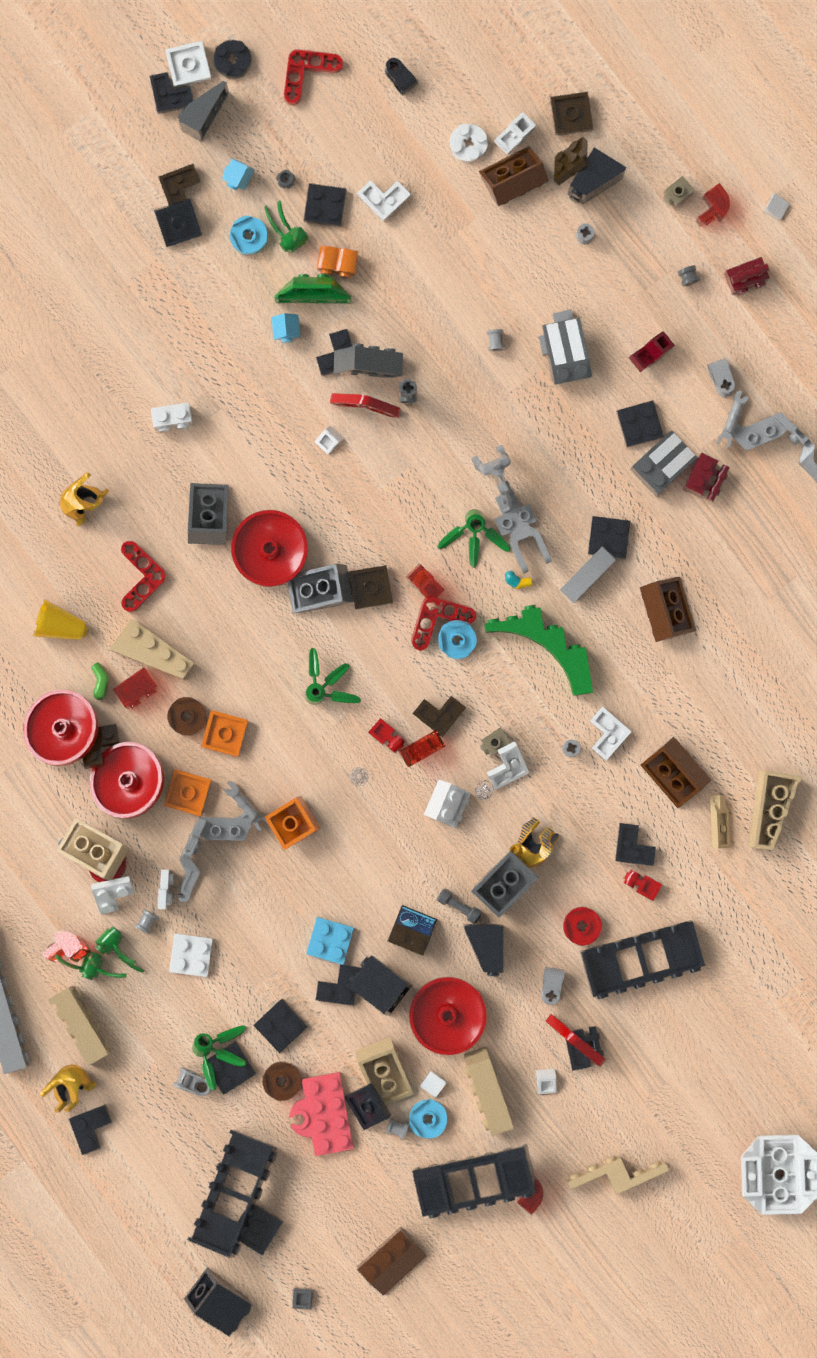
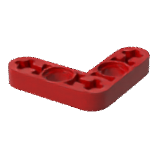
M299 49L291 51L288 57L284 88L285 102L291 106L297 105L300 102L305 70L338 73L343 68L342 58L332 53ZM296 55H299L300 59L306 60L305 56H308V65H305V60H299L298 63H295L294 59L292 58H295ZM313 57H319L321 64L313 66L310 61ZM324 58H327V62L330 63L336 59L340 65H336V68H333L332 64L326 63V67H324ZM292 73H298L300 80L292 82L289 77ZM288 85L295 87V95L297 97H294L293 100H290V97L287 96L291 95L292 88L288 87Z
M332 393L329 402L332 405L341 407L366 408L392 418H399L401 410L400 407L361 394Z
M126 541L121 546L122 554L144 575L123 597L121 602L124 610L134 612L164 583L166 573L135 542ZM127 545L130 547L134 545L133 550L137 554L139 551L142 552V554L136 557L135 561H132L134 556L130 552L128 554L125 553ZM141 558L149 560V565L146 568L139 567L138 561ZM153 564H154L156 567H154V568H152V569H153L156 573H159V572L162 573V574L160 575L161 578H162L160 581H159L158 579H156V580L154 581V580H153L154 575H153L150 571H149L148 575L145 573V572H147L148 570L151 569V567H152ZM143 584L149 587V592L146 595H141L138 591L139 587ZM134 592L138 597L142 598L140 602L138 599L133 602L135 605L133 608H126V600H132L135 597L132 595Z
M427 596L422 601L411 637L412 646L419 651L425 650L428 647L437 616L472 624L476 620L475 610L467 605L435 596ZM433 600L435 605L440 606V602H443L440 607V613H438L439 609L435 607L429 610L426 604L431 603ZM447 605L454 606L453 614L446 615L444 613ZM460 607L459 611L467 613L470 610L469 613L472 616L465 620L463 615L458 614V608ZM422 619H430L431 624L428 628L421 627ZM418 630L428 632L427 635L423 633L422 639L425 642L424 644L421 643L420 646L415 642L416 639L421 637V633Z
M549 1015L545 1020L546 1023L599 1067L604 1064L606 1059L579 1038L555 1016Z

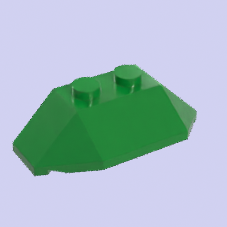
M299 274L298 277H293L275 295V303L351 304V296L332 277H328L327 274H318L317 277H309V274Z

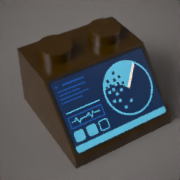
M402 905L387 942L424 956L437 919Z

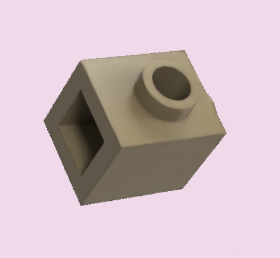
M682 176L665 189L663 193L665 197L663 198L669 206H673L676 209L691 197L695 190Z
M500 727L482 739L481 742L483 744L480 747L486 755L490 754L492 757L499 749L511 744V742Z

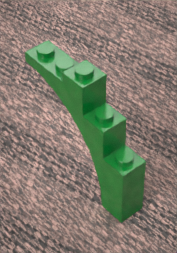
M536 605L525 606V610H521L522 618L519 619L518 615L507 617L506 621H499V618L490 619L487 624H484L485 633L504 632L528 638L546 649L563 668L573 696L593 693L586 647H581V644L569 646L570 649L567 650L563 627L559 628L558 624L547 626V630H544L540 607L536 608Z

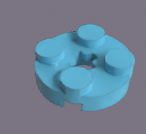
M243 216L233 223L229 236L235 250L242 255H253L260 252L267 244L268 233L265 224L261 220L252 216ZM246 231L254 233L251 240L248 238L244 239Z
M453 620L441 627L438 643L441 651L448 655V657L462 659L467 657L473 648L476 647L477 638L475 630L471 627L470 623ZM456 635L463 638L459 644L452 641V638H455Z
M433 1099L421 1100L412 1107L409 1114V1124L417 1136L435 1138L445 1130L447 1113L439 1102ZM425 1114L433 1115L431 1124L423 1122Z

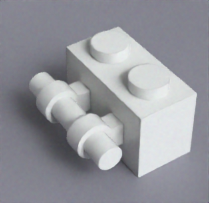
M439 779L424 815L456 828L463 818L462 813L465 806H468L470 802L468 799L471 793Z

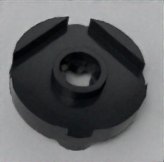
M227 40L215 49L213 59L215 68L219 73L229 79H238L247 73L246 71L251 66L252 58L248 47L242 41ZM230 55L238 57V59L235 60L234 64H232L231 61H227V59L230 58Z

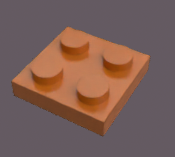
M211 710L201 747L239 757L248 720Z
M174 769L164 806L201 817L212 780Z

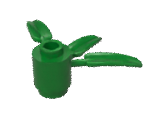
M280 200L277 203L278 213L283 225L287 227L288 233L284 235L280 228H278L267 205L265 206V212L271 226L281 236V242L279 243L284 252L288 251L291 254L306 244L309 238L302 227L291 229L285 218Z
M477 509L468 511L465 515L466 524L461 528L456 526L438 544V549L447 547L463 535L464 529L468 528L473 532V537L469 538V561L473 568L477 565L480 539L476 537L477 532L484 530L485 536L505 552L510 551V546L493 528L487 529L485 527L483 513Z
M311 648L309 651V676L313 677V683L306 689V701L311 705H318L323 701L324 697H329L334 702L360 703V697L340 691H333L332 694L325 693L324 688L327 685H334L347 672L349 664L344 663L325 677L323 685L318 684L316 677L320 675L319 659L316 649ZM312 691H317L319 695H313Z
M114 926L110 929L107 928L95 941L97 944L95 948L104 955L106 953L109 955L114 951L119 959L138 972H145V970L134 965L135 961L127 957L120 950L118 945L122 942L121 939L124 936Z
M89 950L87 955L84 956L81 966L71 964L57 954L55 955V959L61 964L79 970V972L83 973L81 977L93 980V977L98 978L99 973L114 978H125L127 976L126 973H111L102 970L103 955Z
M241 1025L217 1034L215 1039H212L206 1033H201L195 1037L192 1050L196 1056L203 1057L204 1063L201 1067L206 1083L211 1090H216L213 1066L207 1060V1056L211 1051L217 1053L216 1057L222 1061L236 1066L246 1065L245 1060L224 1049L217 1050L213 1048V1043L219 1041L220 1044L236 1038L246 1030V1026Z

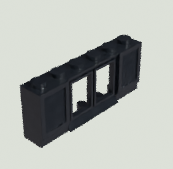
M692 920L580 951L591 994L593 997L597 996V999L606 998L609 996L608 993L614 991L616 994L624 993L628 987L634 986L635 989L644 987L646 982L653 981V984L665 981L664 977L667 976L677 978L683 976L682 972L690 970V973L702 970L701 967L705 966ZM661 939L669 968L649 974L641 944ZM635 946L643 976L623 981L615 952Z
M230 1130L229 1133L232 1136L229 1144L224 1146L223 1152L225 1154L222 1162L217 1164V1175L215 1180L209 1184V1189L211 1190L207 1200L202 1202L201 1207H203L200 1218L195 1220L194 1226L196 1228L193 1236L188 1237L187 1240L228 1258H234L241 1249L240 1242L242 1237H245L248 1231V1220L255 1213V1202L262 1195V1184L264 1181H267L270 1175L269 1167L277 1157V1147L236 1130ZM231 1166L258 1177L251 1197L223 1186ZM220 1192L248 1203L241 1222L213 1212Z
M527 1144L514 1149L506 1148L500 1152H487L477 1157L469 1156L463 1160H450L439 1165L432 1164L426 1168L420 1169L416 1167L412 1170L422 1217L436 1218L440 1216V1213L444 1212L454 1214L462 1208H466L467 1211L478 1208L477 1205L485 1204V1207L492 1206L499 1200H503L504 1203L515 1200V1197L520 1196L523 1199L530 1198L538 1190ZM494 1163L501 1194L481 1198L474 1168ZM468 1169L475 1199L455 1203L448 1173Z

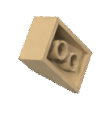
M75 817L56 851L106 880H112L130 848Z
M391 1037L355 1050L357 1062L366 1083L372 1082L385 1105L414 1094Z

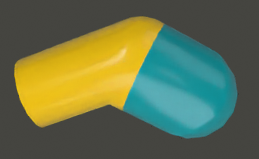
M513 571L505 573L506 583L514 589L532 586L531 577L520 579Z

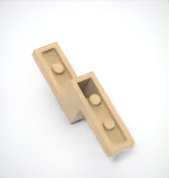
M613 1155L606 1158L605 1163L601 1165L595 1163L587 1167L588 1171L583 1173L578 1171L571 1174L567 1182L572 1190L607 1174L612 1188L617 1195L669 1171L664 1161L660 1162L658 1160L649 1165L650 1168L646 1170L640 1168L632 1172L633 1176L629 1177L620 1156L616 1157Z

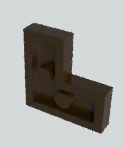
M194 163L158 176L169 205L187 199L183 189L201 183Z
M450 696L440 710L424 699L412 714L439 736L443 737L466 707L452 696Z
M116 724L98 727L96 741L87 755L83 757L85 769L104 766L101 748L120 743Z

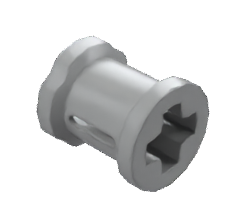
M582 224L578 227L576 239L579 243L588 244L592 241L594 235L593 227L589 224ZM584 231H587V237H583Z
M503 329L487 331L490 343L488 351H501L505 349L502 340Z
M571 739L563 744L562 751L566 756L574 757L579 754L581 747L578 741ZM568 743L576 746L574 749L575 753L567 752Z
M143 909V915L139 923L135 924V927L150 934L154 921L159 917Z
M391 1117L385 1134L391 1133L404 1140L409 1123L403 1124Z

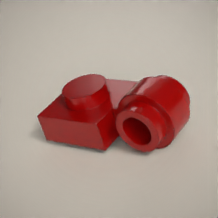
M381 718L368 732L382 745L388 741L387 747L395 754L404 747L405 741L398 735L392 737L391 735L395 730Z
M630 869L625 874L623 883L632 888L638 885L636 892L654 901L662 884L644 875L641 881L639 878L640 874Z

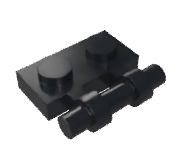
M596 1026L589 1027L590 1035L586 1036L584 1035L583 1028L572 1030L584 1042L592 1041L593 1049L604 1056L599 1039H601L600 1033L597 1032ZM566 1040L572 1071L591 1067L590 1059Z

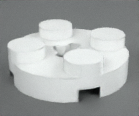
M461 124L451 134V151L454 157L461 162L471 163L477 159L479 160L487 150L486 133L474 124ZM471 139L474 145L466 148L464 140Z

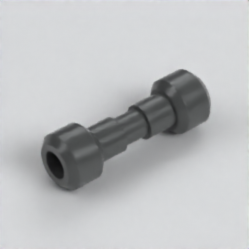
M446 888L442 889L437 897L439 903L455 907L467 916V920L473 924L477 923L482 915L480 909L464 905L457 898L453 897L452 892Z

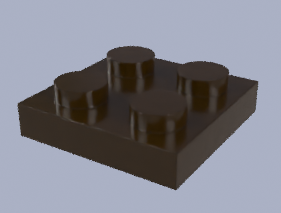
M588 92L550 97L555 136L593 131Z
M583 136L577 141H573L568 148L560 151L555 156L554 182L559 186L587 166L588 141Z
M387 565L349 571L355 610L393 603Z

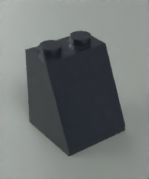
M594 147L587 158V166L577 173L569 186L567 195L570 196L569 198L573 202L585 204L621 181L627 167Z
M463 924L465 933L483 972L487 973V976H499V973H503V925Z
M367 956L360 964L362 968L359 972H354L348 981L350 983L348 987L382 1014L390 1016L413 985L375 956Z
M209 1268L205 1269L184 1298L195 1316L229 1337L238 1329L239 1323L249 1314L253 1306L244 1294Z

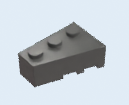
M355 343L352 344V347L334 351V374L351 372V375L361 373L368 374L371 377L384 378L402 376L403 353L396 352V349L386 348L380 350L379 346H368L366 348L364 344Z

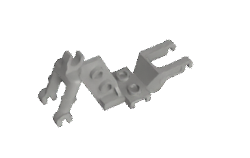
M738 391L734 395L733 406L728 413L727 422L722 435L717 440V444H720L722 438H727L728 444L726 447L729 448L732 442L731 437H733L747 451L781 437L788 431L787 433L790 435L788 438L795 445L798 443L802 445L798 464L817 483V464L813 460L815 446L809 438L782 412L747 427L737 425L743 405L748 400V396L741 399L742 391Z
M500 445L496 447L500 458L483 464L478 456L471 458L474 463L475 469L483 475L492 474L498 477L499 484L497 487L500 496L495 497L502 516L495 518L494 521L497 524L501 537L510 534V547L521 567L522 573L525 574L529 570L518 547L520 540L533 536L544 557L545 563L548 564L552 560L540 532L529 526L537 522L530 504L520 507L509 482L503 479V475H505L504 469L510 465L511 461L504 447Z
M232 781L227 782L232 789H224V792L237 802L238 807L242 808L244 812L237 818L198 816L180 856V862L185 871V876L180 885L183 895L178 894V899L181 902L189 900L200 874L198 867L190 858L193 853H197L200 847L199 837L207 840L244 841L253 822L258 831L262 830L258 826L260 820H264L268 825L266 819L249 803L247 797L241 794L238 786Z

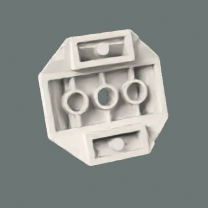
M798 1134L758 1135L741 1155L742 1196L762 1215L801 1214L817 1199V1152ZM778 1169L784 1171V1175L780 1179H776L774 1176Z

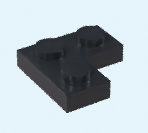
M168 72L150 75L158 114L185 109L189 103L194 101L190 86L172 90Z
M348 329L329 333L334 351L352 347ZM334 352L316 357L321 376L334 373Z
M619 823L615 861L654 866L656 847L637 845L639 825Z
M340 964L337 983L318 981L316 1001L354 1006L356 992L348 987L350 983L348 980L354 972H359V967Z
M106 1104L69 1118L82 1155L101 1148L95 1129L112 1123Z

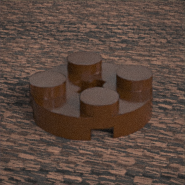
M182 697L177 699L169 708L167 713L168 723L175 732L181 735H193L203 728L206 721V711L199 701L191 697ZM184 711L192 714V718H189L188 722L181 718V715L185 714Z
M284 1061L273 1063L264 1073L262 1079L263 1088L275 1100H289L296 1095L301 1086L300 1072L291 1063ZM279 1076L287 1078L288 1082H285V1086L277 1084L276 1080H279Z

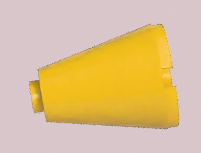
M44 599L35 625L37 627L33 631V636L81 640V637L86 636L88 626H85L86 622Z

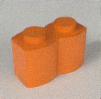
M320 245L317 270L321 271L320 274H327L328 276H331L332 273H337L342 278L355 276L359 253L356 250Z

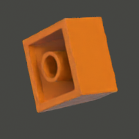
M302 796L292 799L264 817L284 850L321 829Z

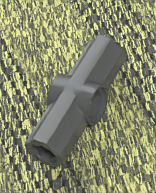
M407 379L399 383L400 402L405 403V405H412L414 402H417L416 382Z

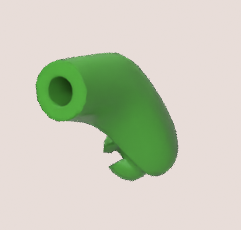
M97 662L91 666L96 677L93 696L96 700H101L105 698L107 693L109 675L100 663Z

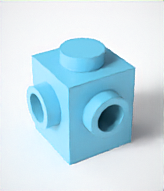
M232 158L224 170L222 179L228 182V187L236 191L238 188L245 190L255 169Z
M283 313L271 317L274 340H281L282 343H291L293 339L300 337L298 314Z

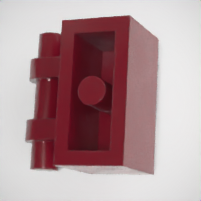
M762 257L730 268L724 273L731 294L737 293L738 296L749 292V288L755 287L758 289L764 287L770 279L768 274L769 266L767 263L764 264Z
M701 453L683 490L699 498L703 495L704 491L709 492L707 500L714 502L716 496H719L721 492L720 487L723 481H726L728 477L727 473L730 467L723 464L719 471L715 469L719 460ZM712 475L717 477L713 486L708 485Z

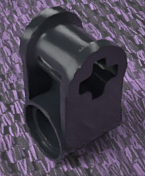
M390 58L386 62L385 74L401 95L404 96L418 85L415 76L398 58ZM390 67H397V71H395L394 69L391 71Z

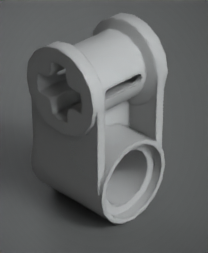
M724 358L707 364L717 393L722 397L730 396L733 393L735 382L727 359ZM723 383H725L726 386L730 385L728 390L722 388Z
M545 967L541 998L546 1004L554 1005L559 1001L565 970ZM550 990H552L556 997L555 999L552 998L549 1002L546 993H550Z
M180 1067V1075L173 1086L198 1096H205L211 1091L209 1087L206 1092H201L198 1089L199 1082L206 1083L205 1077L187 1068Z

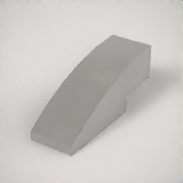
M602 546L560 591L575 603L612 565L616 558Z

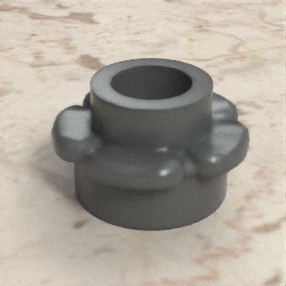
M283 170L277 175L278 185L281 188H291L294 185L295 175L289 170Z

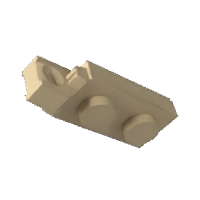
M711 795L712 849L730 848L729 809L725 807V795Z

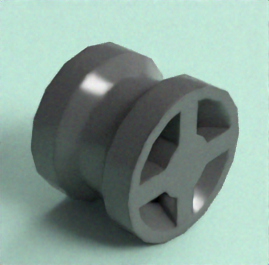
M695 265L685 267L677 272L682 278L681 284L683 287L700 281V277L695 272Z

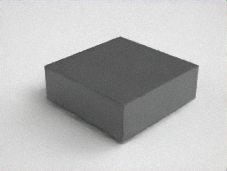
M293 1288L292 1308L312 1309L313 1289Z

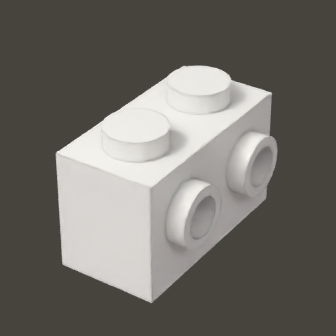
M189 403L151 408L155 431L167 432L170 431V428L186 429L189 428V425H193Z

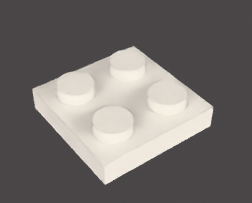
M202 41L165 50L175 88L211 79Z
M174 933L169 972L208 977L213 938Z

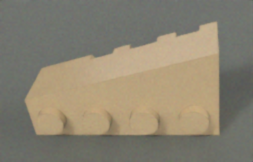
M133 619L129 621L109 649L183 680L186 679L195 666L192 661Z
M759 771L748 847L763 850L774 849L782 829V823L787 816L788 808L795 796L798 783L801 781V776Z
M71 986L49 998L48 1001L51 1005L55 1003L57 1016L63 1022L66 1021V1031L72 1039H76L75 1045L89 1066L110 1054L109 1049H111V1046L106 1038L103 1039L101 1037V1028L98 1023L92 1021L90 1017L92 1012L88 1005H83L81 992L78 988L74 989Z
M486 1047L465 1053L464 1057L467 1067H464L467 1078H472L474 1083L470 1086L473 1095H478L479 1102H476L480 1114L484 1113L486 1119L482 1121L486 1131L490 1130L491 1135L494 1136L514 1129Z

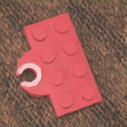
M340 1072L301 1079L305 1098L298 1100L292 1105L289 1118L301 1114L304 1116V1122L300 1125L290 1124L292 1129L298 1135L312 1137L315 1156L353 1149Z

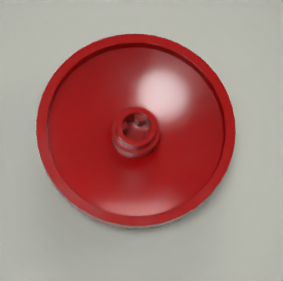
M263 510L249 515L238 525L231 542V554L236 568L248 581L259 586L276 587L286 584L300 573L307 559L308 543L305 532L293 517L276 510Z
M54 690L42 695L28 710L23 725L24 740L31 754L38 760L51 766H67L81 760L93 747L98 734V717L94 707L85 697L71 690Z
M122 742L109 747L102 753L104 766L92 768L90 775L92 797L102 811L120 819L139 817L148 812L157 803L163 791L164 770L161 761L152 750L139 743Z
M441 977L429 981L418 990L410 1006L409 1021L414 1036L422 1046L437 1054L455 1055L470 1049L480 1039L486 1026L487 1012L481 995L471 984L459 978Z

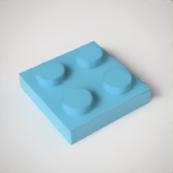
M317 917L306 954L343 965L354 927Z

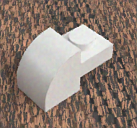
M522 112L494 142L508 155L527 139L536 125Z

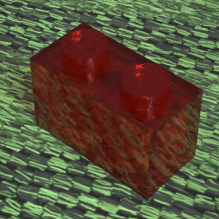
M143 667L112 690L126 709H134L141 704L140 700L145 696L150 698L156 694L157 691L155 689L158 688V685L147 669Z

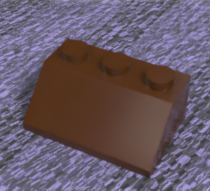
M530 146L479 171L492 199L498 206L507 204L510 200L522 196L549 181L543 162Z
M680 576L656 581L640 587L641 596L656 642L696 631Z
M672 737L640 764L677 808L699 793L711 781L709 776L675 737Z
M400 1227L357 1266V1270L372 1287L382 1295H385L419 1264L426 1255Z

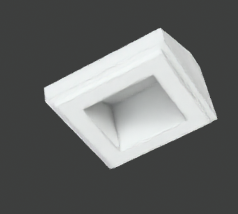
M774 193L764 212L781 221L789 203Z
M329 426L316 439L315 443L329 455L344 438L332 426Z
M555 1069L536 1070L537 1093H557Z
M430 1071L420 1087L436 1097L447 1081L433 1071Z

